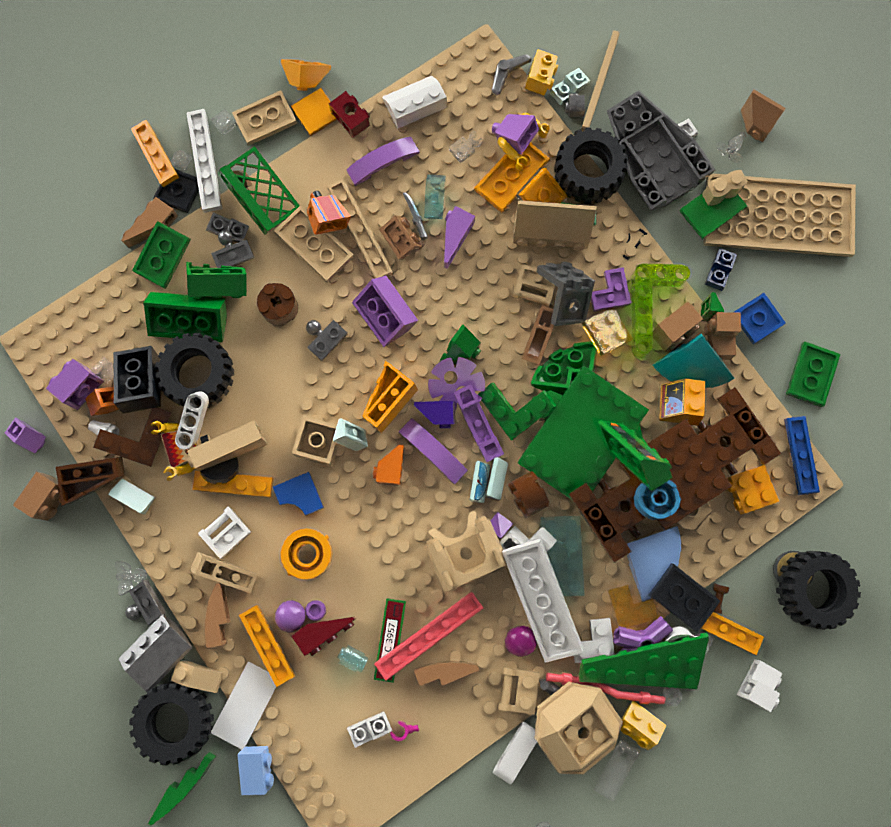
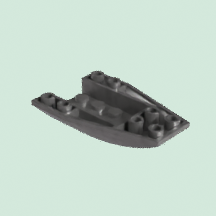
M640 91L635 92L607 110L614 134L620 140L619 144L624 145L625 153L628 155L627 172L630 181L650 211L672 203L696 188L715 171V168L696 140Z

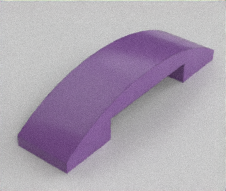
M406 137L373 150L346 170L356 186L370 179L371 174L401 159L405 161L420 152L413 139Z
M469 384L453 392L485 461L489 462L503 455L504 452L487 421L472 385Z
M413 418L399 431L407 441L428 458L454 485L468 471L436 438Z

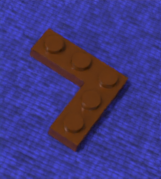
M152 408L139 442L100 429L93 448L151 467L162 440L161 434L163 433L161 431L156 435L152 434L151 431L158 430V427L156 425L151 426L154 421H159L162 424L168 423L172 412L161 408Z

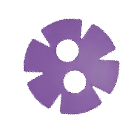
M458 357L456 368L452 358H447L439 362L431 371L440 380L429 379V392L432 398L443 395L440 401H455L456 412L457 400L453 392L458 387L469 384L472 385L474 391H485L484 376L482 372L470 375L476 368V364L466 358ZM453 371L457 374L458 379L454 384L445 382L444 375L446 372ZM476 394L480 402L482 397Z

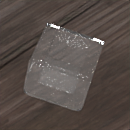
M103 356L94 365L91 372L107 384L114 377L113 363Z

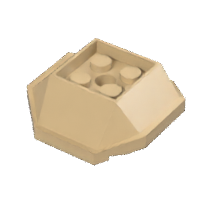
M567 682L537 706L535 740L559 774H584L615 749L623 721L602 689ZM583 727V732L578 735V731Z

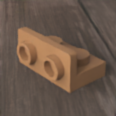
M395 215L379 230L398 259L402 260L415 248L420 249L422 245L420 237L411 230L410 222L405 217Z

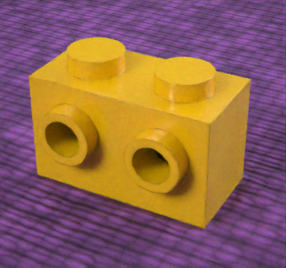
M537 49L524 89L545 96L547 89L551 90L554 83L552 75L555 76L559 66L556 64L558 56Z

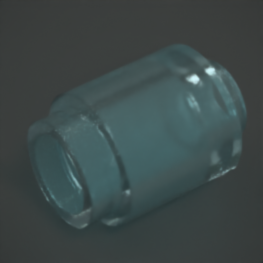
M349 645L347 648L342 647L337 657L340 659L339 664L354 672H362L368 661V657L364 656L365 653Z

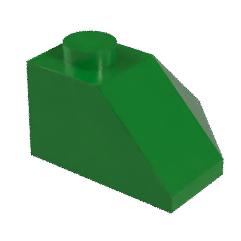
M462 324L448 344L446 350L448 353L442 355L440 362L444 359L452 358L455 365L457 364L458 357L466 358L470 361L472 358L476 359L481 352V342Z

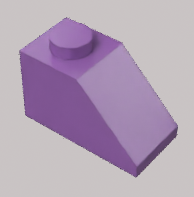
M16 417L5 431V434L14 443L33 453L40 450L45 443L46 437L41 432Z

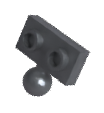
M226 230L218 235L219 242L225 245L226 248L211 253L217 268H221V265L233 267L254 258L248 241L244 240L232 245L233 235Z
M311 320L306 325V330L310 335L318 336L308 346V349L321 361L348 334L334 320L323 331L321 330V324L316 320Z
M148 580L140 582L129 590L136 604L127 607L125 614L128 619L137 620L142 614L147 624L150 625L162 614H167Z

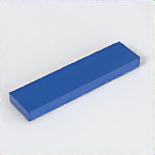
M806 416L786 418L784 421L798 495L819 493Z

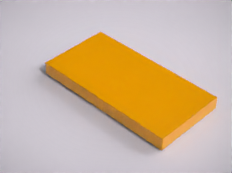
M529 143L522 155L518 154L519 157H526L528 161L527 166L520 163L523 166L522 171L517 170L516 161L514 159L511 160L505 154L474 187V191L501 213L550 161V158L532 143Z

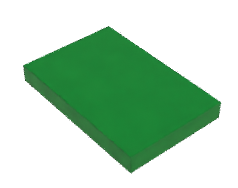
M701 194L682 207L679 212L703 240L746 209L747 205L739 195H736L732 198H724L719 204L709 206Z
M157 221L132 271L166 289L191 238Z
M804 341L801 345L786 395L819 407H824L841 354Z

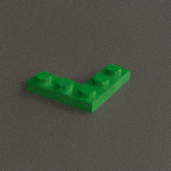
M494 382L490 383L485 388V391L478 393L482 397L481 401L511 441L557 406L545 390L517 412H515Z

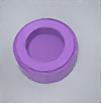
M313 600L307 604L305 613L311 620H320L325 616L326 607L323 602Z

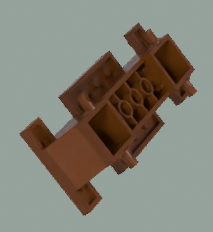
M736 387L717 398L728 414L726 417L708 426L701 420L697 426L700 430L697 434L688 420L685 419L647 443L651 449H656L662 459L666 458L671 464L672 469L670 471L673 478L670 480L676 484L679 497L681 498L679 508L674 514L663 519H657L663 530H666L732 487L721 468L725 467L730 476L734 475L738 471L731 462L752 449L762 465L767 464L781 454ZM720 438H724L727 441L726 447L721 446ZM620 461L619 464L629 477L625 482L617 487L610 488L605 479H602L598 484L604 493L598 499L587 483L569 494L613 563L632 552L620 534L629 530L634 539H636L641 534L635 524L646 518L638 512L634 505L636 489L642 482ZM658 494L654 495L656 503L660 502V500L658 499ZM622 501L629 505L627 512H623L620 509Z

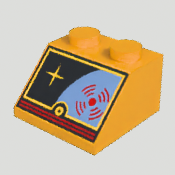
M682 379L662 384L659 421L680 423L687 419L690 425L698 426L704 417L705 381Z

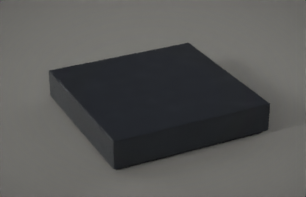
M175 169L179 178L165 187L160 184L153 199L157 197L168 206L189 213L199 191L197 177Z

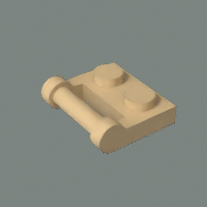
M523 264L513 298L518 299L520 297L549 307L555 285L536 273L537 268ZM526 286L546 292L547 295L543 297L521 290V287Z
M504 668L503 674H505L502 699L499 702L498 709L535 715L540 673ZM513 676H518L515 704H509Z

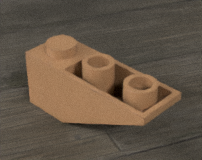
M155 197L153 201L147 204L145 211L135 219L132 227L125 231L121 241L128 248L141 243L149 238L157 221L170 227L178 215L173 208Z

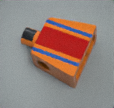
M320 191L312 192L310 195L311 200L307 207V215L314 234L346 229L351 216L334 195L322 196Z

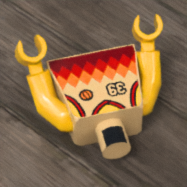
M154 421L151 426L156 425L158 430H153L151 433L156 435L163 431L161 437L170 464L163 472H170L172 474L166 480H173L175 475L181 476L191 473L195 468H191L188 463L187 457H189L187 450L211 440L209 434L199 436L197 443L190 448L181 449L175 443L179 424H162L159 421ZM184 434V441L190 443V437Z

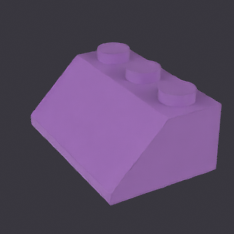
M387 276L372 279L352 302L383 347H386L408 332L418 321Z

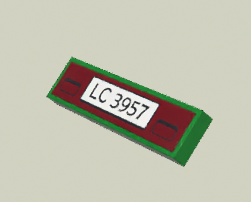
M386 598L377 661L400 644L406 601ZM375 668L374 680L394 683L395 674L385 681L379 670Z

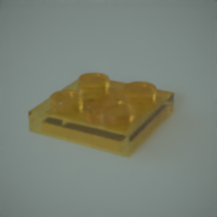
M614 308L589 318L582 323L600 356L633 340Z

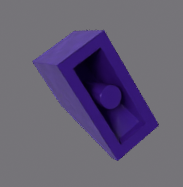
M455 401L414 402V406L434 425H439V428H451V424H456Z

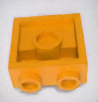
M765 465L727 477L732 487L728 488V491L733 494L735 499L733 504L735 509L740 512V515L779 502Z

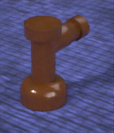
M713 584V590L716 592L715 597L720 600V603L713 612L722 614L723 596L729 592L730 587Z

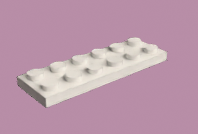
M542 539L504 549L502 554L545 663L583 653L584 648Z

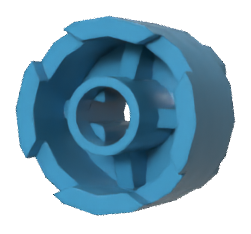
M669 480L651 491L645 484L641 483L634 495L635 508L644 517L652 520L663 519L674 514L679 508L681 501L676 484ZM658 494V499L660 500V502L656 503L654 495Z

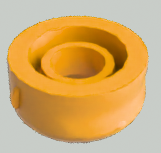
M299 529L286 538L281 548V561L288 572L287 575L299 579H314L321 576L332 562L333 552L329 536H324L313 529ZM309 544L315 548L316 558L313 562L304 564L300 561L298 553L301 547Z

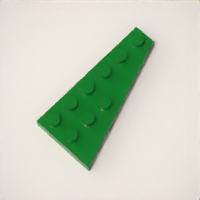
M706 632L701 633L699 637L690 638L688 636L676 642L670 643L665 641L637 647V650L630 652L623 650L619 651V654L600 655L582 659L578 675L579 681L698 689L709 635Z

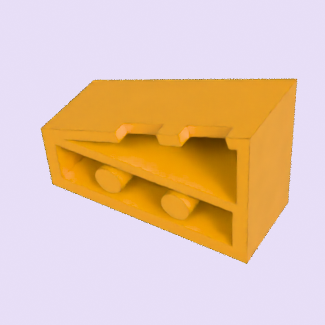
M386 360L382 373L377 379L375 390L371 394L362 415L365 421L380 433L387 428L418 391L413 381Z

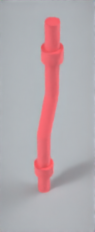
M570 673L546 674V681L559 682L561 685H565L567 682H574L599 687L604 693L616 699L639 701L640 704L646 705L649 703H665L664 696L650 695L649 692L633 693L618 691L604 683L580 682L578 676H572Z

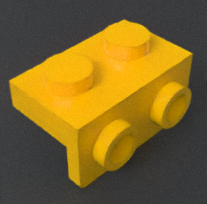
M635 701L629 703L621 718L623 721L621 732L631 737L640 747L646 750L658 744L667 726Z

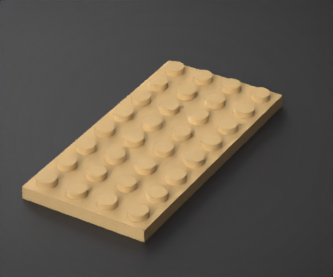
M711 174L706 178V187L712 180L721 177L725 178L726 175ZM745 176L748 182L738 195L746 203V209L704 238V246L853 257L855 255L856 185Z

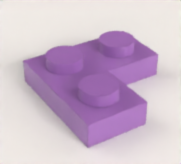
M624 268L606 270L604 276L607 289L592 292L591 303L593 312L629 306L632 303Z

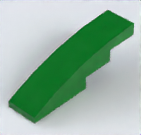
M209 752L204 756L198 769L191 767L186 771L180 784L173 782L169 785L149 820V825L152 826L169 813L194 789L208 771L216 755Z

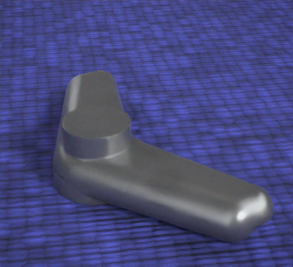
M524 54L508 60H501L496 67L492 93L500 95L510 72L530 63L531 57Z

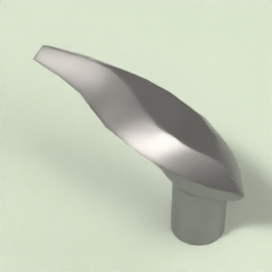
M539 679L541 689L550 695L560 689L554 682Z

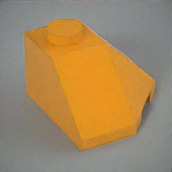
M281 59V64L289 84L296 86L297 90L308 91V88H315L331 70V65L320 62L312 63L304 60Z

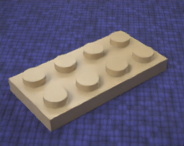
M301 205L274 230L275 234L327 283L354 257L330 232L315 235L307 211Z

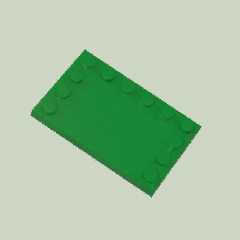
M584 365L517 461L519 465L530 472L533 471L537 477L570 499L569 494L585 483L588 484L593 492L616 459L608 450L598 422L604 420L624 424L629 430L633 429L635 431L649 411L645 406Z

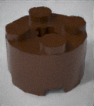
M268 283L264 285L257 296V307L267 322L273 325L282 326L293 320L298 313V303L295 295L288 286L282 283Z
M533 471L507 484L511 494H514L516 498L514 502L517 508L521 510L525 518L549 507L550 504L544 488H541L540 484L535 482L538 478Z

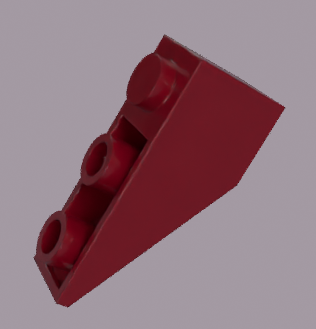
M356 617L309 623L291 637L304 656L308 654L313 656L321 650L320 645L324 642L330 644L338 638L337 633L343 629L346 632L355 625L353 621L356 620Z

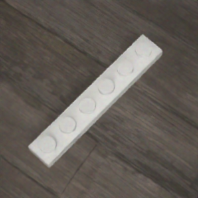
M201 109L187 112L202 210L204 213L222 209L206 111Z

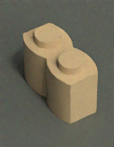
M735 170L727 174L725 178L721 177L712 180L702 195L707 205H716L722 202L724 198H732L738 195L748 181L742 170Z

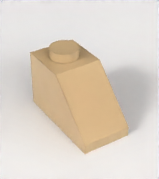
M179 661L175 666L171 681L186 687L217 693L223 673L191 661Z

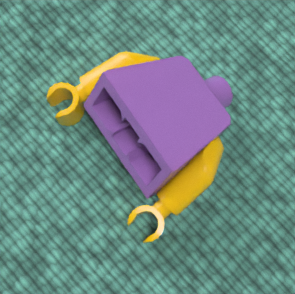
M528 113L509 114L501 124L494 123L492 125V133L496 135L498 145L511 160L514 159L516 161V169L519 171L523 170V166L520 163L527 166L528 161L526 157H519L518 154L522 155L537 132L539 137L546 138L550 130V126L547 123L539 124L540 121L534 115Z

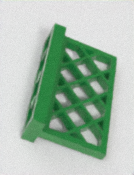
M255 146L218 171V176L264 235L286 220L300 206ZM254 153L258 159V165L248 164L247 157ZM235 165L244 166L243 176L236 175L231 168ZM246 167L257 169L256 178L245 176ZM260 170H265L270 174L269 181L259 179ZM245 180L256 182L255 191L245 188ZM258 182L269 184L268 194L257 192ZM271 185L280 187L282 190L281 196L271 194ZM257 195L267 197V206H260L256 202ZM270 198L280 199V209L269 207ZM283 200L290 201L295 208L291 211L283 210ZM269 211L279 212V218L274 223L268 217Z

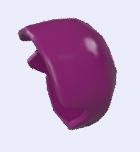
M521 625L510 629L505 637L506 649L510 654L517 657L530 655L534 652L537 645L532 628Z

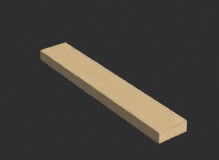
M613 30L584 118L582 131L590 127L620 35L618 31Z
M344 179L328 185L327 189L330 195H334L351 216L347 227L374 278L393 275L394 273Z

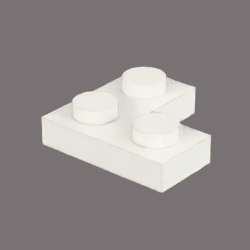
M610 618L589 620L592 640L581 641L584 651L581 654L573 655L574 663H581L582 659L600 655H615Z

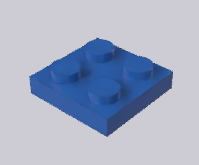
M762 293L734 311V313H741V328L752 344L757 343L786 324L765 293Z

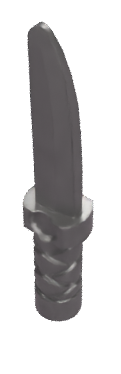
M403 192V196L413 216L412 222L416 225L421 240H425L428 236L422 223L423 219L419 215L411 197Z

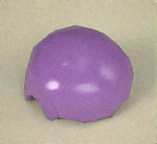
M288 600L283 602L276 610L275 621L281 631L287 633L298 631L305 622V609L299 602Z

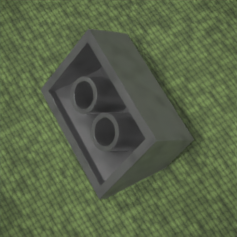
M162 614L123 653L119 661L125 672L147 692L154 688L193 647L179 625Z

